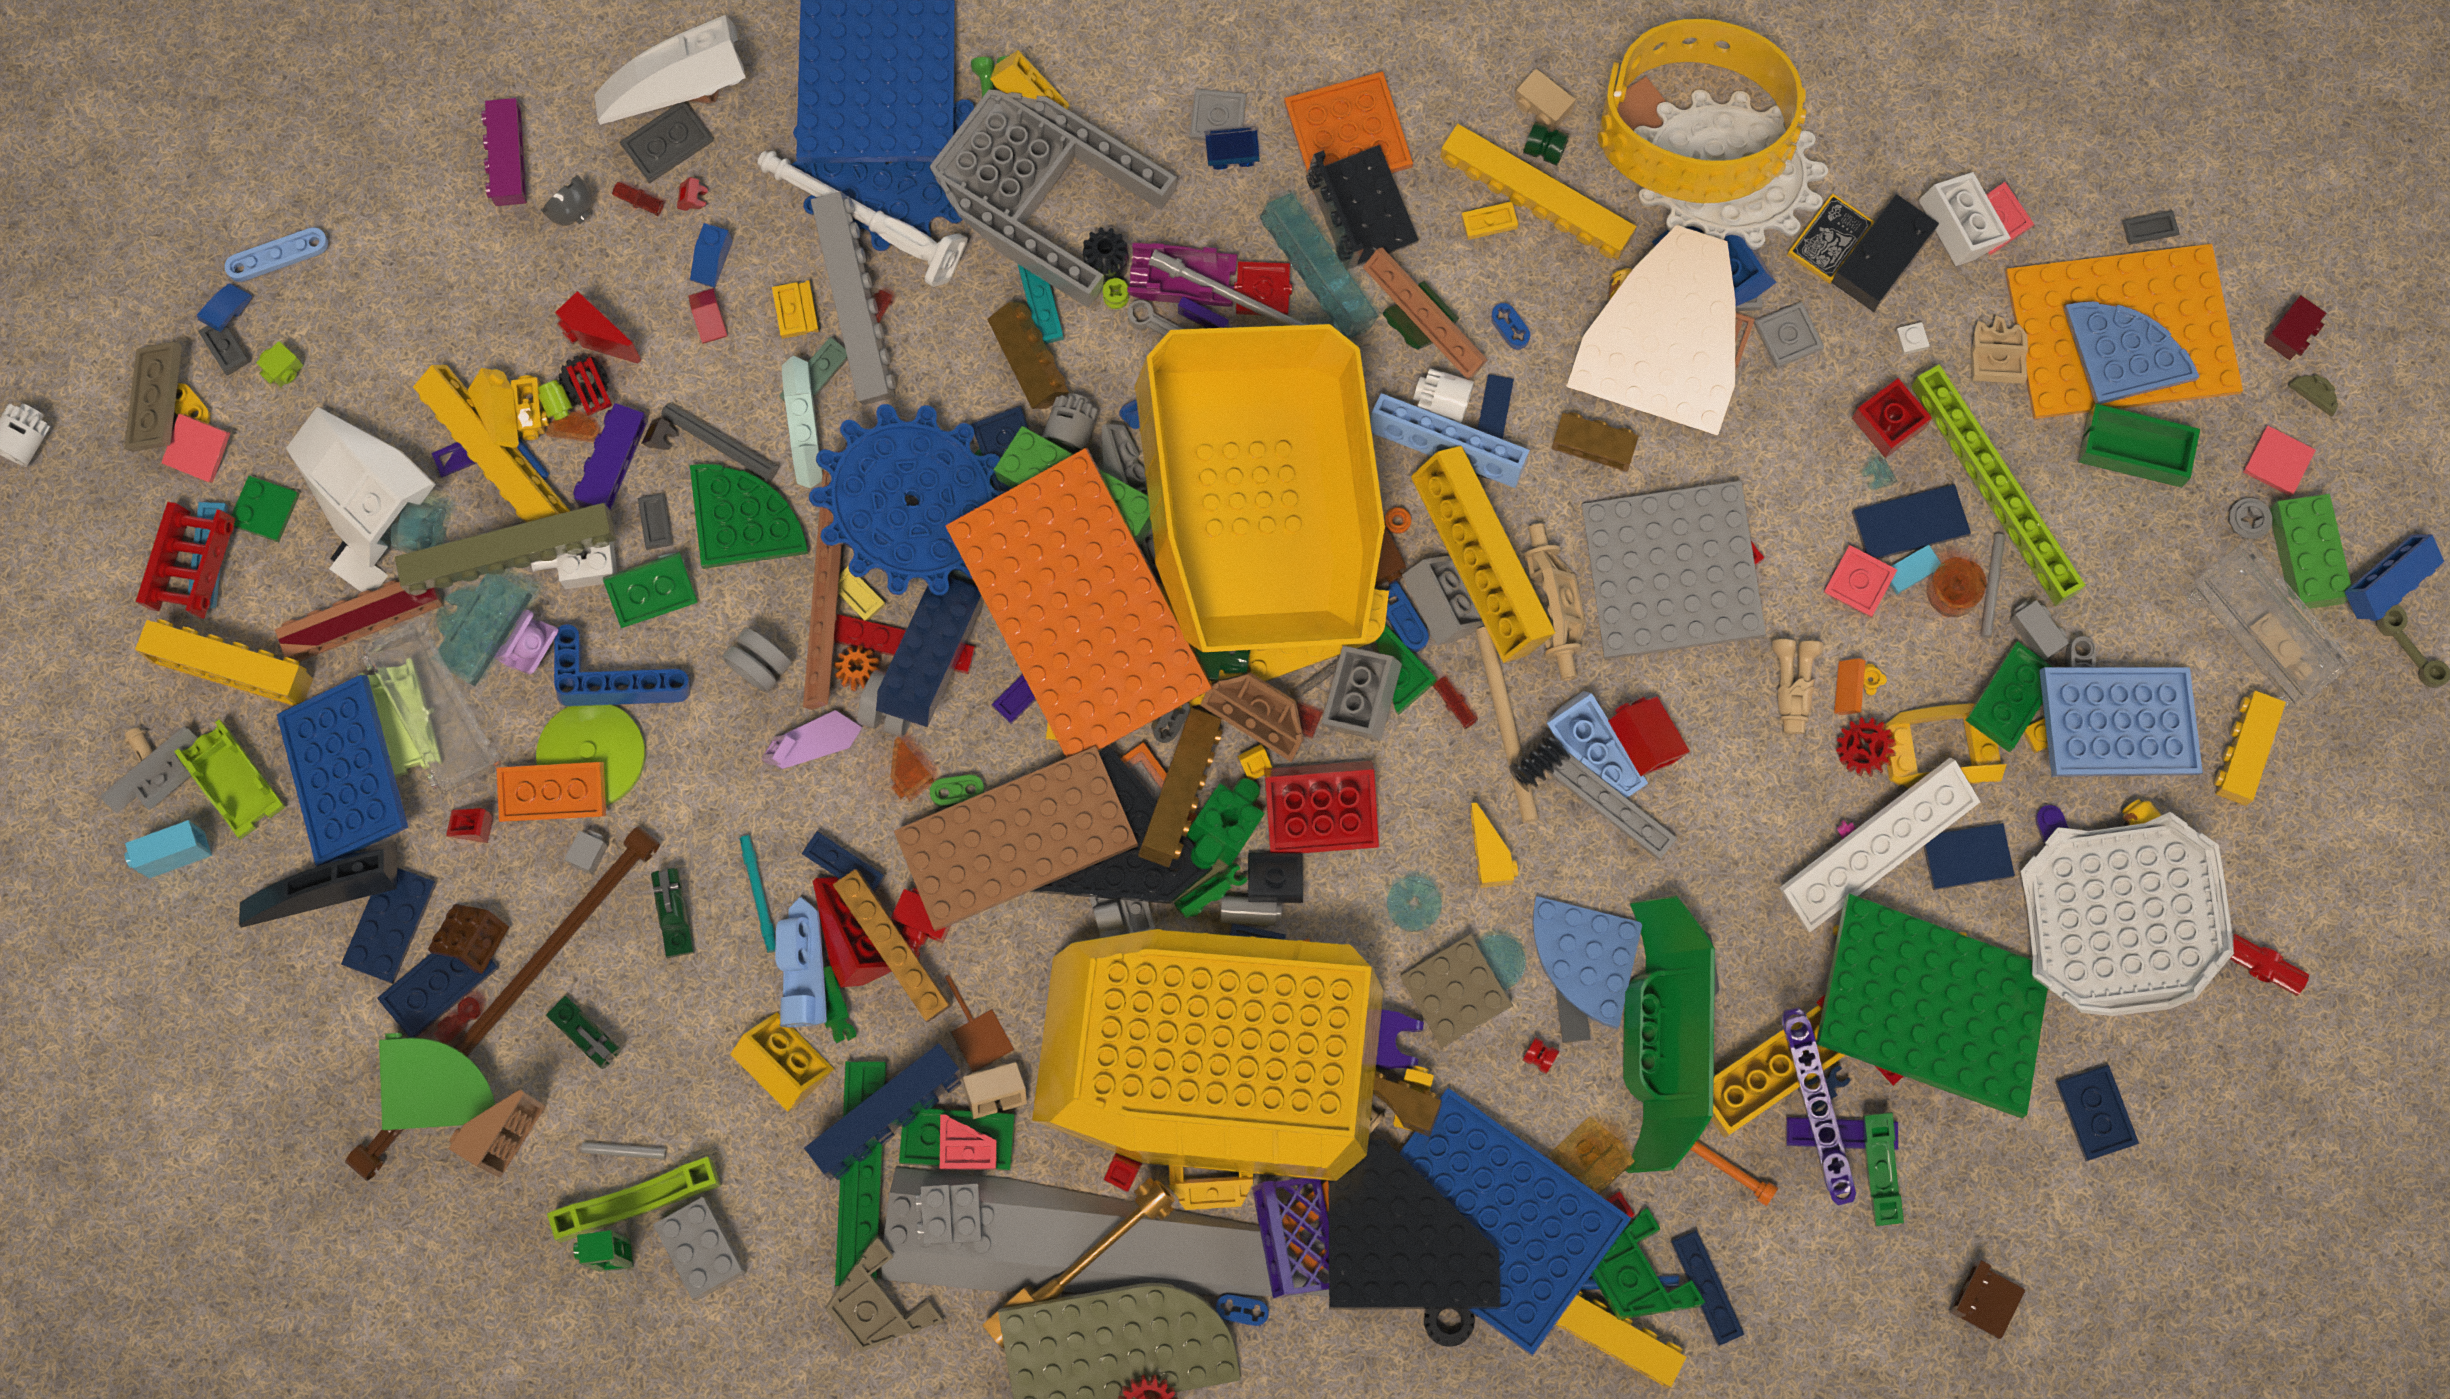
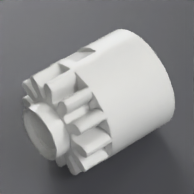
M1429 369L1427 378L1420 376L1413 399L1419 401V408L1462 424L1474 381Z
M23 403L20 408L9 404L0 417V455L21 466L27 467L50 428L46 422L42 421L44 415Z

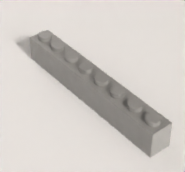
M841 191L811 199L857 400L863 405L893 398L895 397L893 389H896V383L893 375L889 374L887 364H890V358L887 349H883L881 339L884 338V332L881 324L877 323L875 316L878 313L877 303L870 295L869 288H872V281L870 275L865 273L863 263H866V256L863 248H859L857 238H860V231L857 223H853L851 214L854 213L853 202L850 197H847Z

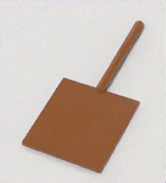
M946 975L945 979L969 1021L951 1033L974 1073L1010 1053L1014 1048L993 1010L991 1009L973 1019L951 977Z

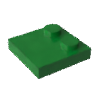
M248 475L231 514L235 518L234 527L279 543L300 494Z

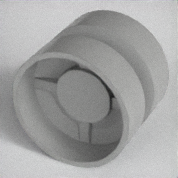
M874 670L860 697L857 722L858 724L877 729L885 716L884 731L903 738L911 722L876 711L877 691L886 673Z

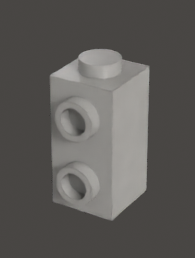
M2037 600L2030 605L2024 602L2013 610L2015 615L2010 620V623L2032 652L2044 661L2052 658L2069 644L2065 631L2060 626L2054 624L2049 610L2044 605H2040Z

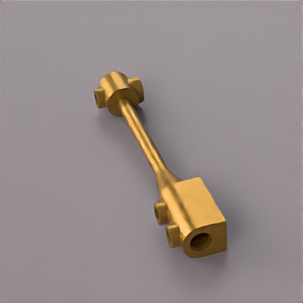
M1151 1177L1134 1191V1194L1137 1196L1135 1201L1139 1206L1058 1278L1049 1281V1283L1036 1292L1028 1285L1002 1308L1057 1299L1067 1284L1146 1215L1152 1220L1156 1217H1159L1161 1221L1174 1210L1171 1206L1175 1202L1172 1194L1160 1181H1153ZM997 1311L982 1326L996 1343L1004 1349Z

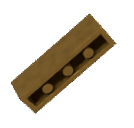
M1008 302L987 319L1032 409H1047L1054 404L1056 397L1065 396L1069 393L1065 385V379L1059 373L1054 363V357L1047 349L1042 339V333L1036 327L1031 317L1030 309L1024 303Z

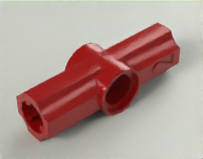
M2237 934L2233 935L2234 954L2230 960L2248 969L2249 974L2255 978L2258 976L2257 979L2265 983L2272 982L2295 996L2300 995L2309 980L2308 973L2284 961L2283 956L2267 947H2259Z

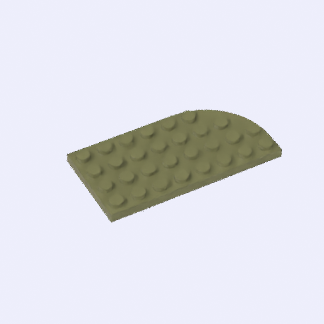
M1135 1284L998 1309L1013 1399H1117L1118 1396H1125L1122 1393V1387L1127 1386L1131 1388L1132 1378L1137 1383L1141 1382V1375H1145L1147 1381H1151L1152 1376L1156 1375L1158 1383L1166 1379L1167 1389L1174 1387L1175 1392L1241 1381L1234 1341L1223 1318L1202 1297L1193 1292L1190 1293L1176 1288L1171 1284Z

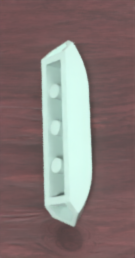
M792 356L782 365L783 390L791 451L797 484L811 489L822 482L823 469L816 463V455L820 451L810 371L808 362Z

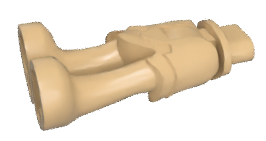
M1789 639L1773 640L1772 650L1778 656L1780 663V688L1778 689L1777 696L1779 712L1782 715L1780 721L1784 722L1783 733L1805 734V723L1809 722L1808 715L1811 710L1812 696L1815 689L1813 687L1815 679L1811 680L1813 660L1822 654L1823 643L1819 641H1802L1798 644V680L1793 684V662L1796 641Z

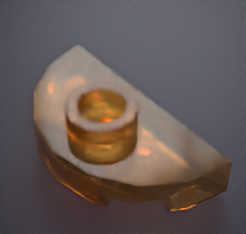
M571 412L569 416L558 421L554 419L549 424L546 432L547 437L593 443L599 434L594 422L586 415L577 412Z

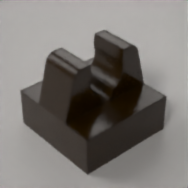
M658 418L651 421L641 444L649 448L668 450L671 446L664 442V435L676 437L677 433L669 426L670 423L668 421Z

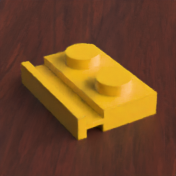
M806 280L804 283L796 282L772 287L782 339L806 335L809 332H819L809 280Z

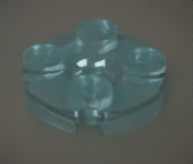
M1411 876L1397 882L1391 888L1386 905L1389 918L1396 926L1405 931L1418 932L1427 930L1436 922L1441 912L1442 900L1432 882L1422 877ZM1413 897L1418 898V903L1422 905L1421 909L1416 908L1415 911H1411L1410 906L1406 905L1407 900L1412 901Z

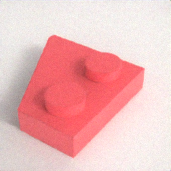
M941 1114L940 1170H996L997 1141L945 1114Z

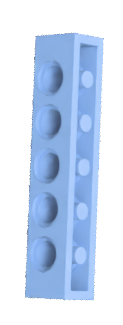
M1382 393L1370 418L1371 432L1373 434L1433 456L1438 451L1462 446L1475 473L1516 488L1524 471L1530 451Z

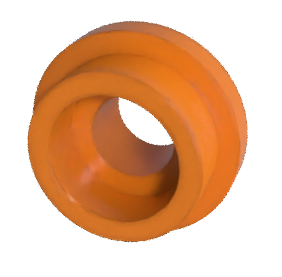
M1395 507L1386 513L1385 526L1390 532L1401 534L1409 529L1411 516L1406 509ZM1400 517L1403 523L1396 525L1393 523V519Z

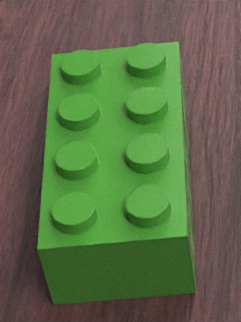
M2330 494L2277 501L2270 508L2273 520L2272 528L2291 611L2346 603L2348 598L2345 591L2351 587V582Z

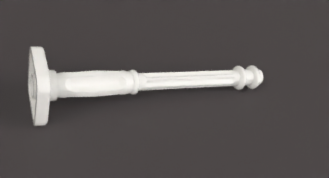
M764 151L758 158L757 164L761 166L763 173L771 172L776 180L784 179L817 198L839 192L790 165L789 159L784 158L781 160L777 157L775 151ZM851 198L854 205V213H851L853 218L869 226L871 232H876L900 250L928 261L929 267L924 277L925 283L936 287L949 282L968 241L966 236L957 233L945 236L937 243L915 227L885 215L882 211L875 212Z

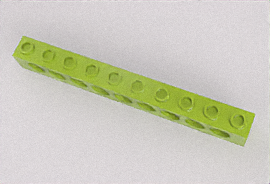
M1940 364L1917 376L1911 386L1912 390L1932 417L1937 428L2055 607L2077 595L2086 586Z

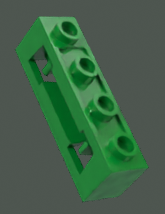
M612 1230L577 1235V1242L573 1244L575 1260H579V1264L598 1272L633 1268L630 1239Z

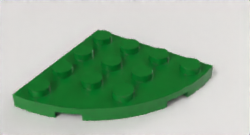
M690 465L702 569L809 554L803 530L795 514L782 496L767 483L745 471L725 468L722 465Z

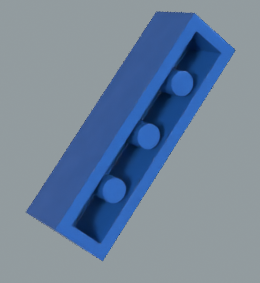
M2433 534L2409 536L2345 591L2357 619L2376 621L2383 618L2386 614L2385 612L2392 606L2399 604L2407 593L2418 588L2421 581L2436 572L2435 569L2445 562Z

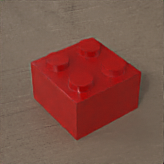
M1897 378L1858 407L1852 419L1879 452L1887 458L1926 429L1932 417L1901 380Z

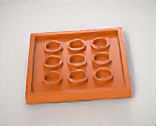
M1383 71L1284 98V104L1306 173H1308L1313 155L1324 150L1325 152L1323 164L1326 166L1377 145H1380L1391 173L1413 168L1410 152Z

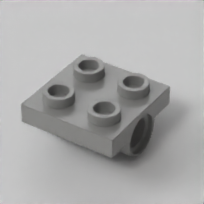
M1089 897L1101 938L1156 929L1148 902Z

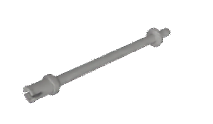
M1156 249L1151 256L1148 265L1169 273V277L1173 279L1181 276L1202 287H1212L1214 293L1284 326L1306 325L1185 267L1180 258L1174 259Z

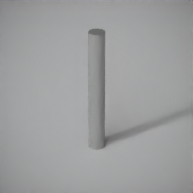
M582 1142L581 1153L652 1159L666 1158V1148Z

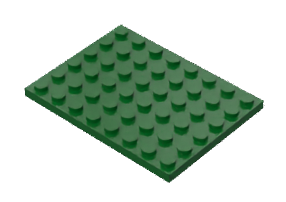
M1849 893L1844 899L1816 1044L2023 1119L2028 1114L2048 988L2034 979L2032 975L2033 960Z

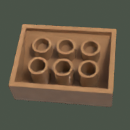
M519 1089L465 1123L461 1129H456L449 1142L451 1145L448 1149L475 1166L501 1178L546 1106Z

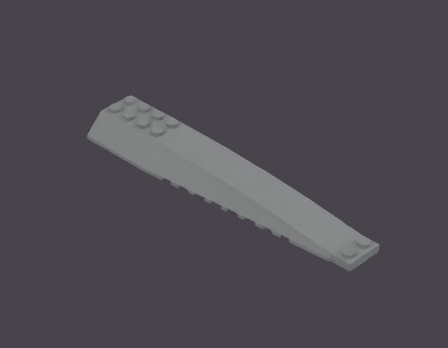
M895 1168L889 1192L883 1241L893 1253V1258L882 1266V1280L1006 1292H1020L1023 1288L1030 1285L1036 1292L1049 1283V1281L1062 1275L1139 1206L1133 1202L1004 1178ZM978 1183L982 1241L925 1246L923 1239H918L917 1222H922V1210H916L915 1194L921 1193L920 1187ZM1173 1210L1162 1221L1159 1217L1152 1220L1146 1215L1067 1284L1063 1292L1090 1293L1135 1284L1164 1283L1174 1285L1176 1288L1190 1293L1193 1292L1197 1295L1272 1296L1259 1226ZM1299 1234L1303 1241L1307 1244L1311 1237H1308L1304 1234ZM1316 1238L1310 1249L1319 1254L1325 1247ZM1287 1247L1288 1255L1296 1261L1297 1257L1292 1252V1250L1289 1247ZM1323 1268L1315 1277L1326 1284L1329 1283V1271ZM1298 1270L1292 1276L1294 1288L1303 1287L1308 1279ZM1329 1290L1304 1293V1295L1329 1297ZM1303 1294L1290 1295L1287 1297H1301Z

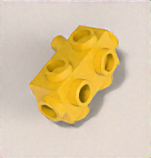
M530 375L520 376L517 380H511L518 436H523L524 440L529 441L538 439L539 434H545V426L550 425L549 418L546 412L543 411V406L538 397L540 393L537 388L541 386V383L537 377ZM529 394L533 395V400L531 402L528 398L525 399V397Z

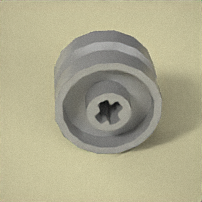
M744 627L736 637L742 649L729 646L721 658L742 678L759 690L769 693L777 683L770 671L776 674H784L792 663L770 641L753 630Z

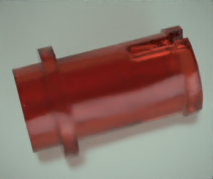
M879 290L878 293L873 295L878 307V313L875 314L877 323H881L888 306L893 304V296L883 290Z

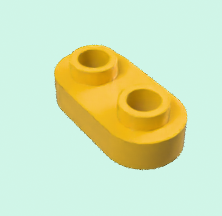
M178 383L176 395L180 392L183 395L175 400V412L177 415L185 414L191 417L193 412L198 411V416L195 419L209 424L211 414L207 407L188 385Z

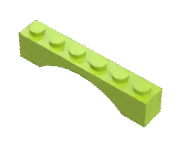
M705 1157L633 1187L547 1213L554 1240L562 1243L576 1238L579 1234L591 1233L721 1187L713 1160Z

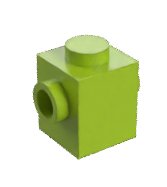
M280 341L271 349H266L256 362L262 369L259 373L262 378L270 385L275 382L280 388L284 384L291 383L296 378L297 372L303 367L299 359Z

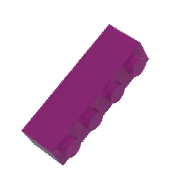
M516 98L485 101V110L481 112L483 125L487 129V134L483 135L484 149L488 150V158L484 159L486 174H489V182L486 183L487 197L492 199L495 206L526 204L521 107Z

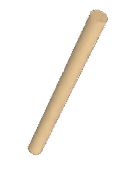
M1486 627L1476 629L1475 632L1508 765L1510 766L1512 763L1518 765L1517 759L1523 756L1497 649ZM1511 775L1523 823L1539 820L1530 784L1527 785L1529 792H1527Z

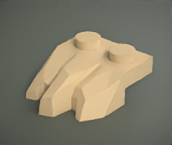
M1997 315L1991 328H1988L1984 322H1977L1971 351L1972 381L2026 383L2028 340L2027 333L2019 324L2014 325L2012 329H2007L2005 319Z

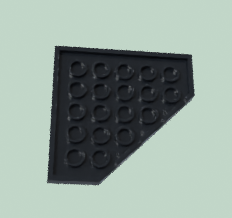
M1108 745L1099 752V755L1138 846L1030 892L1171 904L1208 874L1212 867L1202 869L1193 863L1191 852L1194 845L1187 837L1182 835L1179 843L1183 844L1182 851L1178 860L1172 859L1169 868L1138 856L1157 801Z
M1384 1139L1368 1140L1367 1156L1337 1181L1328 1180L1329 1310L1500 1309L1499 1250Z

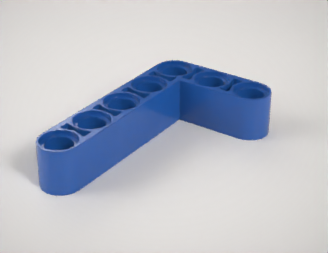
M569 624L558 627V633L554 638V686L557 699L562 705L591 706L683 702L689 697L688 675L680 669L581 672L582 646L577 628ZM565 639H573L571 643H563ZM565 663H573L571 667H562ZM676 683L683 684V686L680 688L671 687L673 684ZM648 684L656 685L653 689L644 688ZM621 685H627V686H629V687H628L627 689H625V690H618V689H617V687H619V686H621ZM593 686L601 687L598 691L589 690ZM566 687H572V688H574V689H573L572 691H570V692H563V691H562V690H563L564 688H566Z

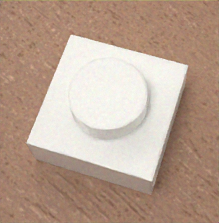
M1922 322L1899 327L1895 331L1902 355L1927 350L1930 347Z

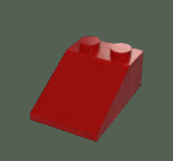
M578 291L555 312L559 320L557 325L570 343L574 344L577 342L583 348L637 364L641 361L633 342Z

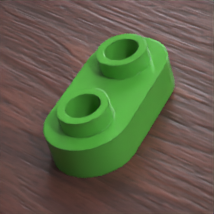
M975 775L938 779L930 787V797L934 804L939 807L954 806L984 793L983 782ZM974 786L976 788L975 793L967 794V787ZM941 790L949 791V795L946 798H941L939 793Z

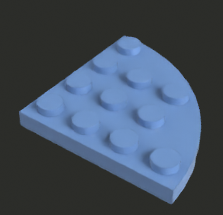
M2079 302L2068 304L2064 307V312L2095 404H2103L2196 381L2199 378L2196 367L2187 351L2179 346L2170 336L2171 333L2150 317L2121 305L2115 307L2099 304V302Z
M1536 896L1532 928L1537 955L1548 979L1567 1001L1585 1013L1588 1018L1618 1030L1625 1004V991L1629 986L1642 929L1641 922Z

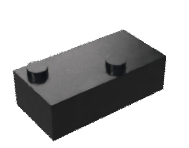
M1896 194L1838 269L1831 283L1872 312H1875L1934 235L1939 223Z

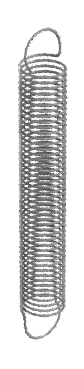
M1339 658L1334 662V664L1333 662L1329 664L1325 668V670L1323 668L1316 675L1310 677L1300 686V688H1302L1307 682L1309 684L1318 675L1320 676L1322 674V671L1325 672L1330 666L1333 667L1339 661ZM1333 669L1321 682H1323L1324 680H1326L1327 677H1328L1335 669Z

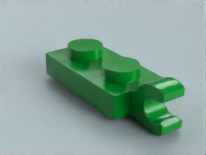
M1237 863L1231 864L1222 874L1216 873L1175 901L1174 905L1185 918L1196 916L1204 909L1205 905L1224 897L1226 891L1232 888L1230 885L1241 886L1248 879L1245 875L1234 878L1235 872L1240 870L1241 867Z
M831 966L823 967L827 1021L824 1023L825 1027L832 1028L833 1039L836 1044L845 1040L843 1033L846 1035L847 1040L850 1041L856 1037V1031L852 1025L845 1021L849 1018V1014L838 987L837 978L834 976Z

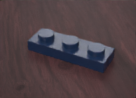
M818 831L802 852V855L839 879L857 869L874 893L885 878L882 873Z

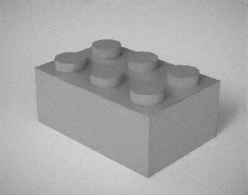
M1343 646L1322 724L1333 731L1381 741L1402 663L1393 656Z
M701 1197L653 1224L693 1300L698 1301L746 1274L706 1198Z

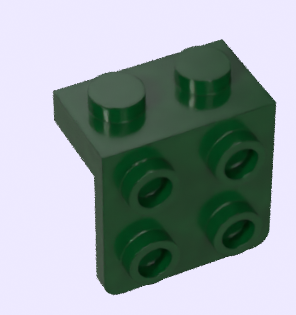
M1425 281L1418 284L1454 324L1460 319ZM1397 304L1383 311V316L1387 319V323L1404 337L1405 342L1410 347L1419 350L1433 344Z

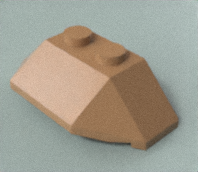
M1250 672L1211 683L1214 689L1206 692L1200 706L1288 761H1293L1304 740L1294 699Z

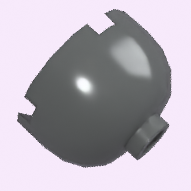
M579 175L571 179L572 182L568 186L564 185L544 205L545 207L541 209L543 214L552 222L561 226L571 225L574 222L580 225L590 216L588 209L592 204L593 196L590 188Z

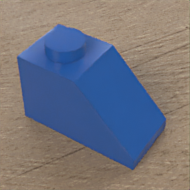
M706 223L703 224L694 249L691 281L713 288L716 287L733 242L729 230Z

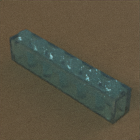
M1290 193L1267 203L1259 217L1263 226L1273 236L1277 246L1285 253L1292 267L1304 280L1308 290L1316 297L1322 310L1327 313L1334 323L1335 328L1348 339L1371 329L1379 317L1294 195Z

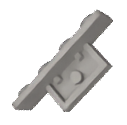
M183 726L105 791L100 798L116 813L121 811L136 797L139 798L148 810H151L191 776L174 751L178 748L180 750L188 749L198 737L187 726Z

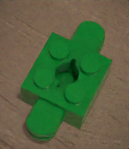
M1243 778L1236 783L1232 790L1219 783L1191 824L1186 837L1196 843L1191 852V860L1197 867L1209 869L1218 859L1230 866L1261 821L1265 813L1253 806L1260 793L1258 785L1253 780Z

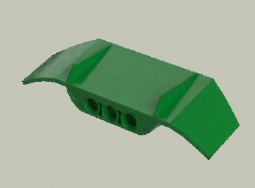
M1677 896L1633 901L1630 903L1636 921L1642 924L1641 936L1646 955L1645 974L1634 978L1625 991L1623 1079L1630 1093L1638 1101L1643 1102L1642 1127L1634 1152L1625 1169L1627 1173L1672 1171L1692 1148L1713 1117L1715 948L1704 930Z

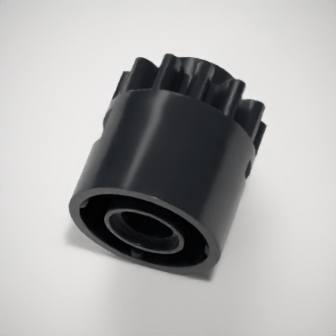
M1100 227L1099 233L1090 232V238L1083 242L1084 263L1104 275L1103 285L1109 279L1119 278L1122 280L1129 268L1127 243L1123 240V235L1121 233L1115 234L1113 228H1110L1108 232H1104V229Z

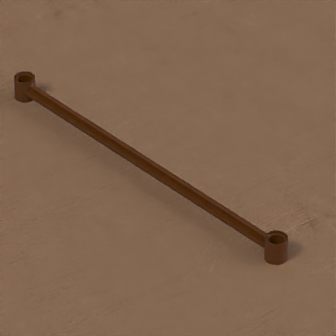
M640 826L634 828L629 833L623 843L627 848L626 851L454 1048L466 1056L474 1050L638 860L641 859L643 862H647L652 857L651 853L658 851L660 843ZM404 1129L381 1130L367 1147L364 1144L356 1146L347 1156L345 1163L364 1180H370L376 1174L374 1171L376 1169L379 1171L384 1163L379 1157Z

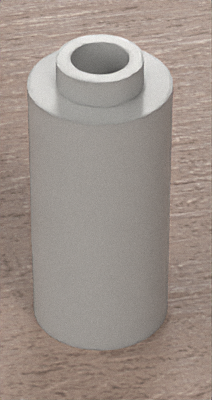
M1222 897L1221 923L1275 926L1276 920L1281 921L1282 904L1248 902V897Z

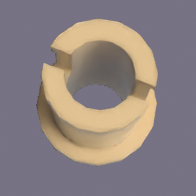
M136 727L126 732L124 736L126 738L125 743L130 744L140 763L153 750L144 737L145 731H141L139 727Z

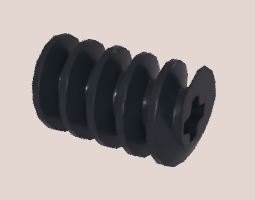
M1544 735L1541 739L1542 744L1536 742L1533 746L1534 751L1528 749L1525 752L1526 758L1520 756L1517 759L1518 765L1512 763L1509 766L1513 778L1527 792H1529L1528 784L1535 788L1538 787L1535 778L1538 777L1543 781L1546 780L1545 770L1551 774L1554 773L1553 763L1559 767L1563 765L1560 760L1561 756L1567 760L1571 759L1562 743L1553 736Z

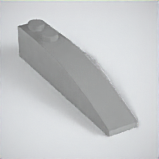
M1104 424L1102 426L1104 472L1148 496L1145 469L1137 460L1139 453L1125 425ZM1151 528L1140 545V549L1155 578L1159 580L1161 577L1155 564V549Z

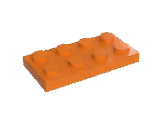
M604 762L496 767L499 822L606 816Z

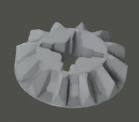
M2242 499L2229 512V524L2232 525L2234 533H2238L2243 539L2256 540L2265 536L2272 526L2273 520L2270 509L2258 499ZM2247 512L2252 518H2259L2252 526H2250L2249 522L2241 521L2247 516Z

